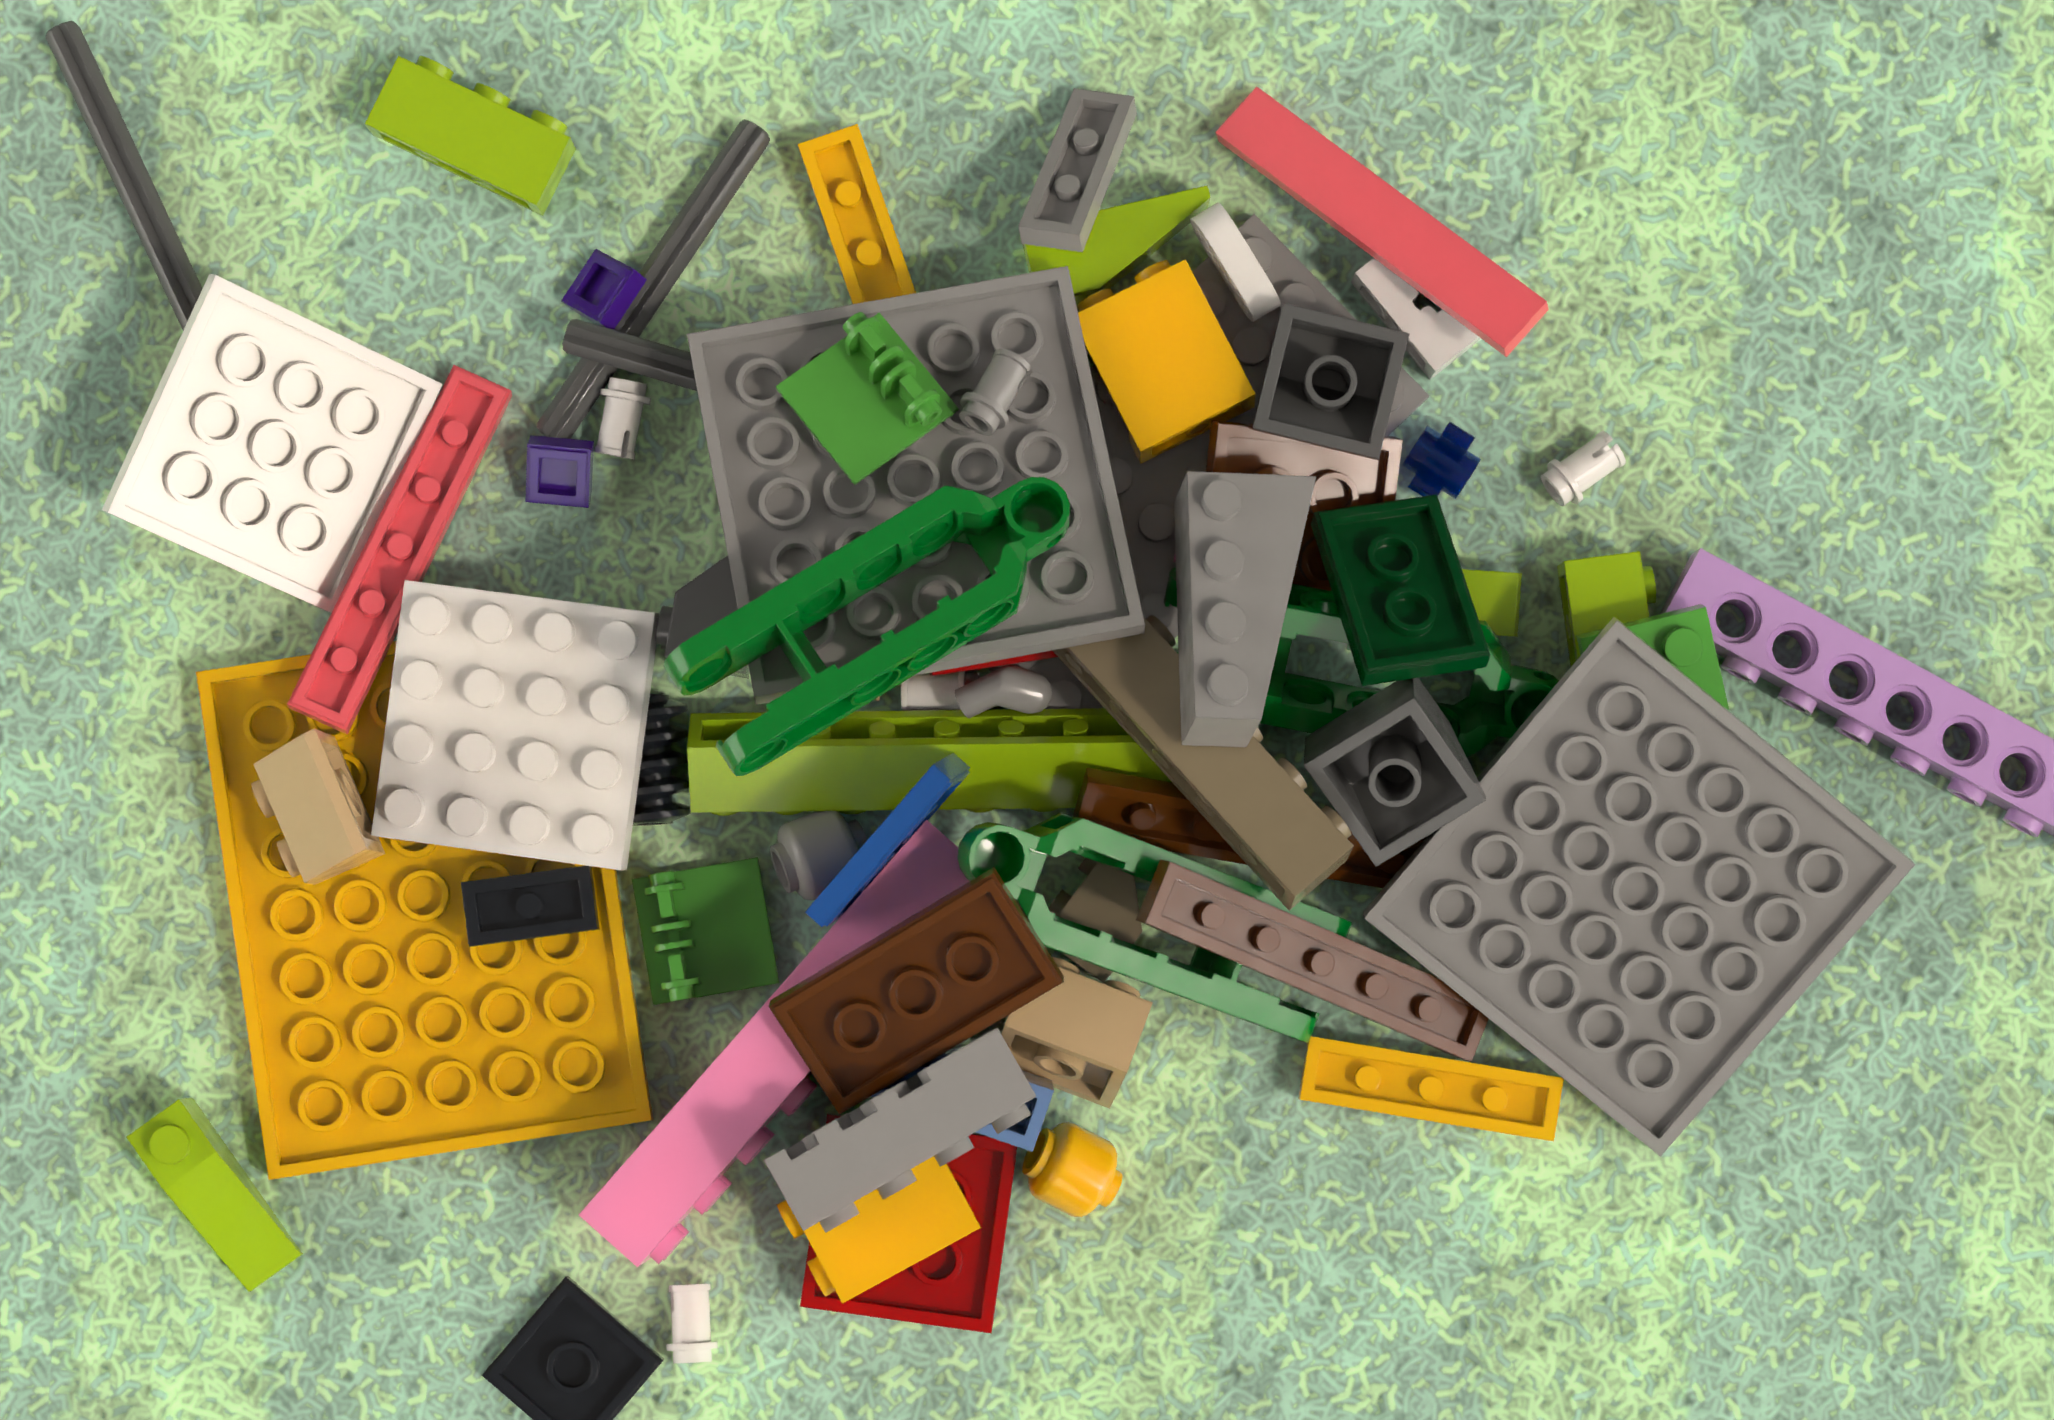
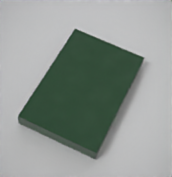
M1437 494L1314 512L1311 527L1362 686L1487 667L1490 652Z

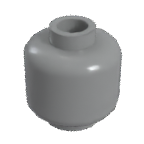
M815 811L780 826L777 844L770 846V855L776 874L787 893L796 891L803 899L816 900L863 846L867 838L856 819L847 822L838 811Z

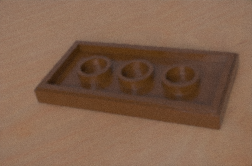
M993 867L770 1000L769 1008L840 1115L1064 982V975Z

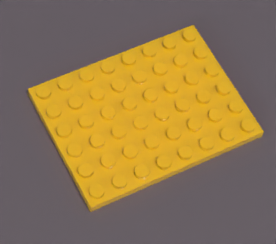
M397 641L392 642L348 735L298 713L287 705L311 654L196 672L269 1180L653 1120L616 870L592 866L600 930L469 947L461 882L585 865L379 837L386 854L316 885L304 883L301 874L292 877L286 869L277 847V842L285 839V836L276 816L266 818L258 805L251 783L259 780L253 764L314 728L330 734L337 740L373 823Z

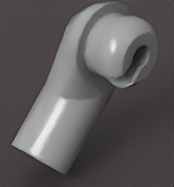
M1007 665L956 689L955 697L963 714L969 719L997 705L1033 714L1041 712L1049 705L1052 698V689L1049 681L1039 673L1018 666Z

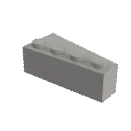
M1187 471L1174 501L1182 745L1247 747L1262 719L1316 476Z
M995 1028L923 1069L908 1080H904L872 1098L854 1111L814 1131L791 1147L770 1156L764 1162L802 1230L804 1231L820 1222L826 1233L860 1213L854 1201L877 1189L884 1200L917 1181L911 1169L934 1156L941 1167L973 1149L974 1146L968 1136L991 1123L996 1133L999 1134L1027 1118L1031 1113L1025 1103L1037 1096L999 1029Z

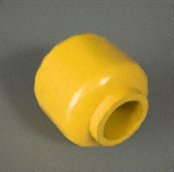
M1070 1122L1058 1124L1052 1130L1043 1128L1039 1132L1033 1152L1027 1151L1022 1167L1023 1174L1028 1176L1030 1192L1036 1199L1074 1217L1087 1216L1098 1205L1107 1207L1117 1195L1123 1177L1122 1173L1116 1170L1117 1152L1114 1145L1110 1141Z

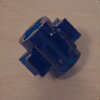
M1451 421L1445 427L1442 434L1427 425L1402 464L1403 467L1415 474L1408 488L1421 496L1436 494L1438 496L1443 491L1456 499L1481 461L1479 457L1468 451L1475 437Z

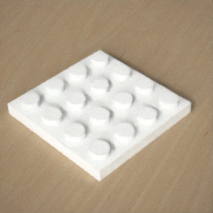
M209 274L102 510L332 613L428 418L442 383L228 280Z
M405 580L371 836L614 870H627L660 613Z

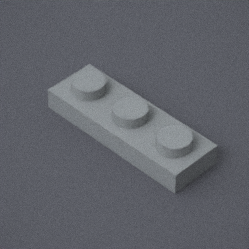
M1073 89L1018 225L1021 244L1083 252L1137 115L1134 96Z

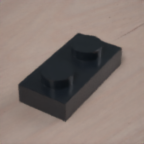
M578 866L461 882L469 947L600 930L592 866Z

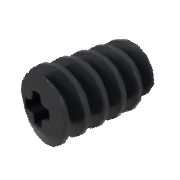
M650 694L633 826L672 824L674 820L691 814L690 806L675 802L672 797L674 794L689 789L688 780L672 775V769L688 763L687 755L671 750L672 743L688 737V730L671 725L670 718L688 711L687 704L669 699V695Z

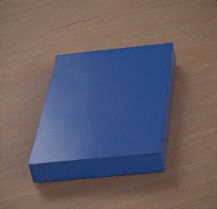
M955 753L934 763L809 906L805 913L821 927L825 925L828 927L839 919L920 826L933 816L970 773L968 771L970 767Z

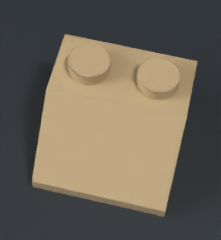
M314 728L253 764L259 776V780L251 783L253 793L265 817L269 818L275 815L285 839L278 841L277 847L284 865L292 877L301 874L304 883L316 885L386 854L379 837L371 836L373 823L334 736Z
M1052 957L1064 975V982L1009 1014L1001 1035L1021 1070L1052 1080L1054 1088L1110 1109L1128 1072L1153 1002L1140 998L1139 991L1128 984L1114 980H1107L1104 984L1079 975L1080 970L1075 965Z

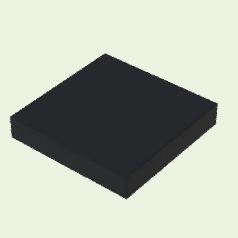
M566 1276L482 1376L533 1420H613L664 1361V1358L575 1281Z

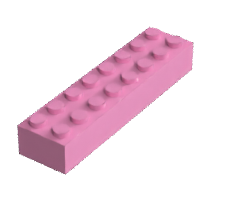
M926 820L581 1211L579 1216L636 1267L648 1261L650 1257L658 1264L662 1260L664 1261L690 1232L680 1224L694 1208L703 1215L732 1184L723 1175L737 1159L746 1166L773 1138L775 1134L766 1125L780 1110L788 1116L792 1115L816 1089L817 1085L809 1079L812 1072L770 1010V1000L968 883L969 880L959 867L957 859L958 847Z

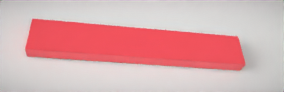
M1256 87L1215 132L1218 142L1505 357L1514 350L1549 310L1545 299L1260 88Z
M453 365L287 703L290 709L348 735L398 632L404 581H423L512 397L511 390Z

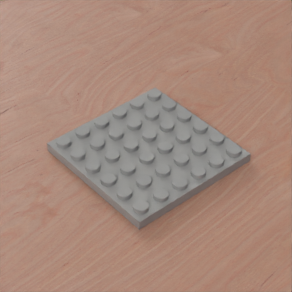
M1068 266L687 334L738 609L945 485L971 490L992 498L1021 480L1030 477H1045L1058 483L1067 494L1070 501L1069 527L1065 536L1055 546L1027 562V572L1017 613L916 675L1144 633V617ZM858 312H863L867 318H870L880 312L956 404L959 411L854 485L777 391L776 385L847 336L842 327L851 316ZM996 350H1010L1020 355L1030 364L1032 373L1025 380L1006 412L1009 417L1006 426L1002 429H996L993 435L990 436L979 434L961 421L959 417L962 410L960 399L966 392H973L992 361V356ZM952 541L804 630L803 633L825 666L828 668L835 664L839 669L880 644V636L891 629L894 634H897L937 609V601L949 595L951 600L992 575L971 545ZM780 646L748 664L756 705L771 702L803 683V680Z
M1613 617L1477 777L1486 795V801L1428 835L1363 911V916L1379 931L1661 1157L1915 864L1617 618Z

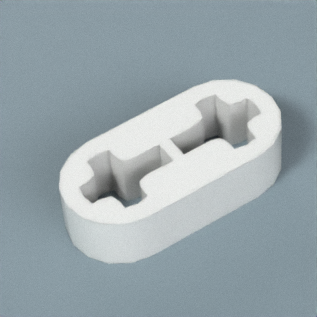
M1219 202L1190 219L1193 230L1243 312L1252 322L1281 305L1268 276L1237 226Z

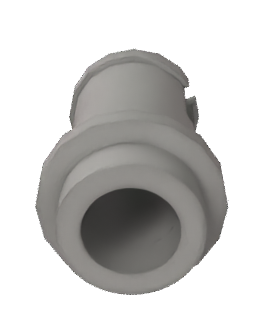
M996 350L992 356V361L973 392H966L960 399L962 410L959 417L961 421L979 434L990 436L993 435L996 429H1002L1006 426L1009 419L1006 412L1023 383L1032 373L1030 364L1020 355L1010 350Z

